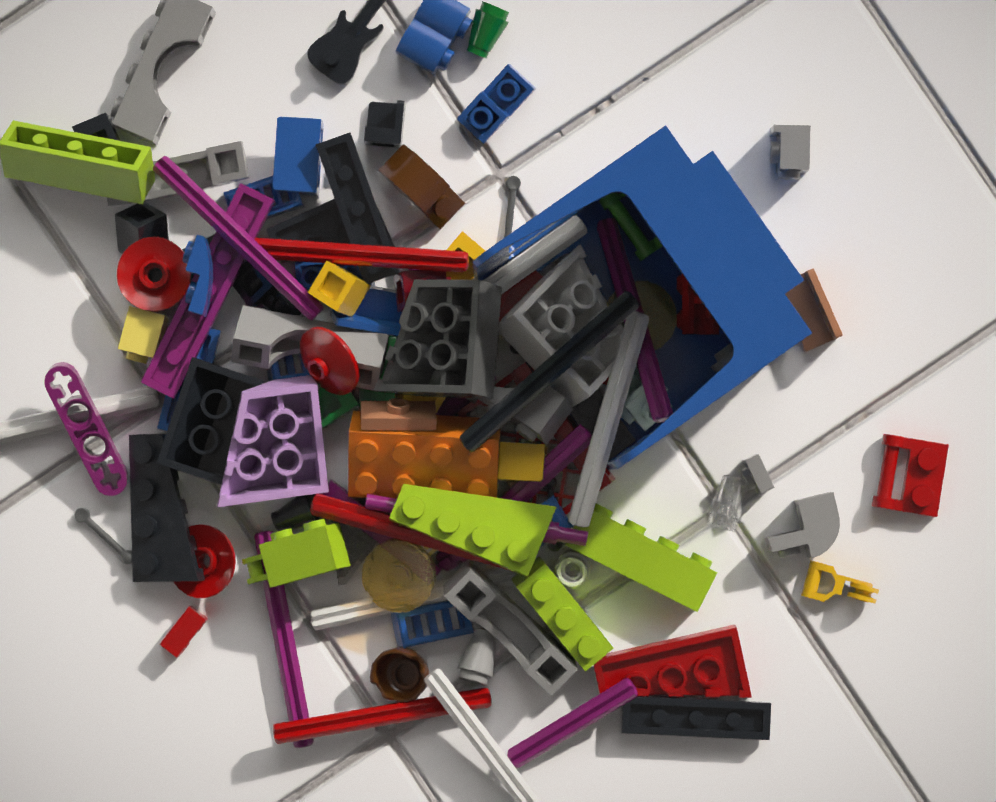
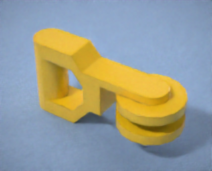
M810 560L801 596L825 602L835 594L842 595L844 583L847 580L850 581V586L855 588V592H848L847 596L863 602L876 604L877 599L872 598L871 594H878L879 589L872 588L873 584L837 574L834 566ZM823 571L832 573L835 580L833 590L826 595L817 592Z

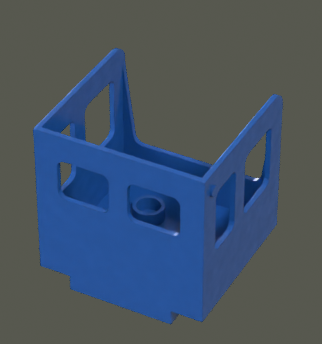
M666 125L490 247L472 262L475 280L483 281L573 216H578L587 228L586 235L536 270L538 272L562 255L569 254L577 246L581 245L586 254V257L583 259L592 276L596 274L602 287L599 290L609 306L617 296L598 234L597 224L600 220L614 217L608 209L604 210L598 201L611 193L625 194L626 196L620 201L648 241L657 237L663 247L640 261L634 253L637 249L618 224L643 312L649 316L648 329L664 384L668 389L667 394L670 404L673 406V414L663 422H655L646 431L635 421L629 425L623 418H620L636 441L608 461L607 468L609 470L619 469L812 334L809 327L785 295L803 282V277L712 150L693 164ZM684 275L719 325V335L682 334V330L677 328V314L682 310V295L677 291L678 276ZM731 343L733 347L731 360L715 374L711 369V366L717 362L714 355Z

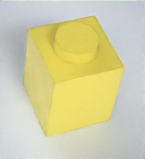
M129 306L118 349L127 351L125 359L147 364L148 358L154 357L165 335L169 317Z

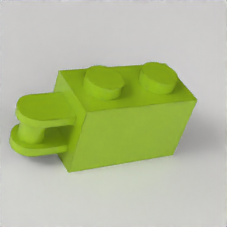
M320 519L303 524L304 532L293 534L290 528L271 533V541L259 544L261 554L242 559V564H247L250 576L247 579L248 585L268 580L269 586L272 588L351 566L340 524L326 525L325 519ZM261 560H263L266 574H264Z

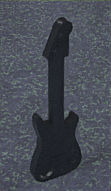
M368 0L352 23L347 21L346 11H340L337 23L333 29L318 38L309 47L307 55L310 63L333 82L339 85L349 83L356 73L363 50L368 44L378 38L384 30L383 24H379L373 29L367 28V25L386 0Z

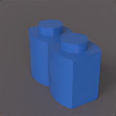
M423 0L414 19L401 38L395 50L396 54L434 76L438 69L445 71L455 54L454 51L450 50L452 44L457 37L463 40L473 23V20L469 18L470 8L456 0Z

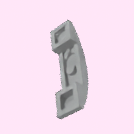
M243 141L206 148L205 151L170 158L202 190L249 178ZM155 173V182L144 201L177 196L178 194ZM107 198L108 206L133 203Z

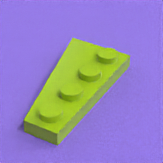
M403 484L389 520L528 577L557 507Z

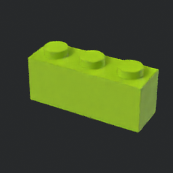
M540 556L535 559L528 577L516 574L511 578L516 588L585 672L614 649Z

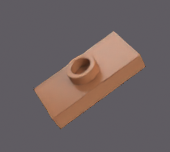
M393 398L389 401H361V430L363 431L436 430L435 401H408L404 398Z

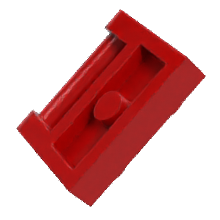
M883 434L881 445H885L880 479L877 496L873 495L871 506L937 517L949 444ZM899 448L909 449L901 500L891 498Z

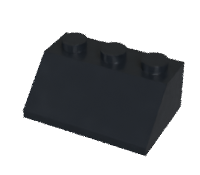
M192 357L157 464L222 485L241 393L266 382Z

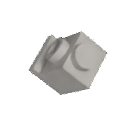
M774 124L770 128V137H777V142L771 141L770 163L776 164L778 179L798 180L800 179V174H806L810 170L811 125Z

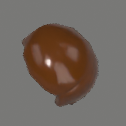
M399 646L385 650L374 660L371 665L370 682L377 686L384 699L400 703L416 700L427 688L424 679L429 674V669L426 661L417 651Z

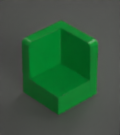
M322 387L318 388L322 429H325L360 405L352 391L345 395H336Z

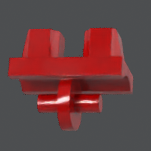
M684 275L678 276L677 291L682 295V310L677 314V328L682 330V334L719 335V325Z

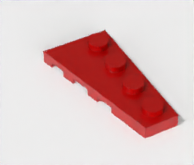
M735 624L611 652L593 665L600 694L625 678H629L637 689V696L652 694L668 695V697L705 695V697L739 696V698H752L739 634Z

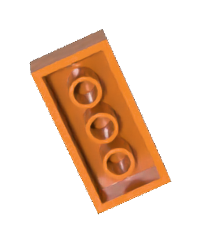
M353 410L349 428L348 497L367 498V494L397 499L403 484L497 498L501 429L477 450L470 452L461 443L460 436L480 419L479 417L436 415L437 425L434 431L361 430L360 411Z

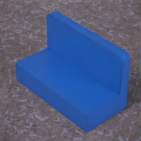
M282 116L277 118L273 189L275 191L302 192L304 196L319 197L321 159L315 144L323 142L324 123L322 119Z
M371 285L352 317L339 313L332 308L330 311V316L337 326L398 336L401 329L399 320L402 312L397 311L396 292L394 289Z

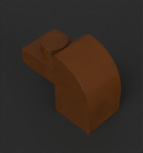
M405 144L378 170L439 229L465 204L450 188V185Z

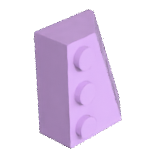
M307 375L276 379L242 391L217 507L329 492L318 386L314 378Z

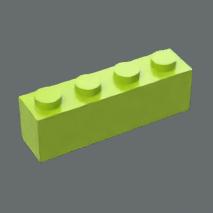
M14 120L0 140V157L4 177L138 204H143L155 182L152 150L149 146Z
M597 503L595 504L588 527L573 525L572 529L588 531L586 546L564 543L565 546L696 612L699 611L718 573L710 569L712 561L694 552L688 558L677 552L680 545L662 536H659L657 542L644 536L647 528L629 519L626 520L624 525L612 520L611 517L614 512Z

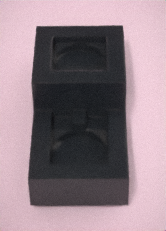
M248 261L243 264L233 287L247 306L304 316Z

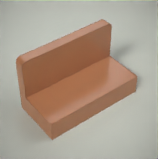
M814 268L800 274L804 281L785 294L812 332V334L800 341L804 353L843 336Z

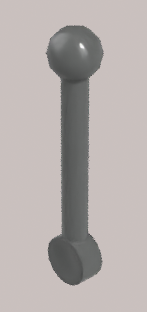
M517 176L509 177L506 182L509 189L504 238L512 233L516 191L521 186V181Z
M78 508L75 511V519L78 522H85L121 555V561L124 564L129 565L132 563V551L125 550L92 520L88 509Z

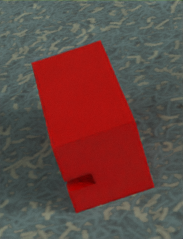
M192 605L189 606L159 645L176 658L180 657L190 644L191 639L200 631L208 618Z

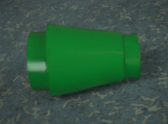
M482 1L480 8L475 9L467 51L487 59L489 52H491L509 24L506 20L510 12Z

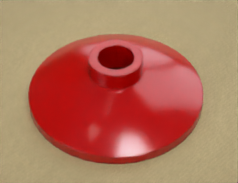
M147 237L131 244L122 254L117 266V282L123 296L132 305L146 311H162L176 305L184 297L191 282V273L186 271L187 263L182 262L184 251L172 241L160 237ZM155 268L162 271V278L158 282H152L149 278L150 271Z
M313 327L306 331L300 340V354L310 376L323 389L336 395H345L354 390L359 381V369L354 354L345 341L336 333L324 327Z
M205 524L189 526L190 535L195 537L198 549L195 551L198 567L203 569L205 581L174 582V584L180 591L190 597H213L222 592L233 577L236 563L235 552L228 537L216 527ZM207 554L210 557L209 567L204 563V557Z

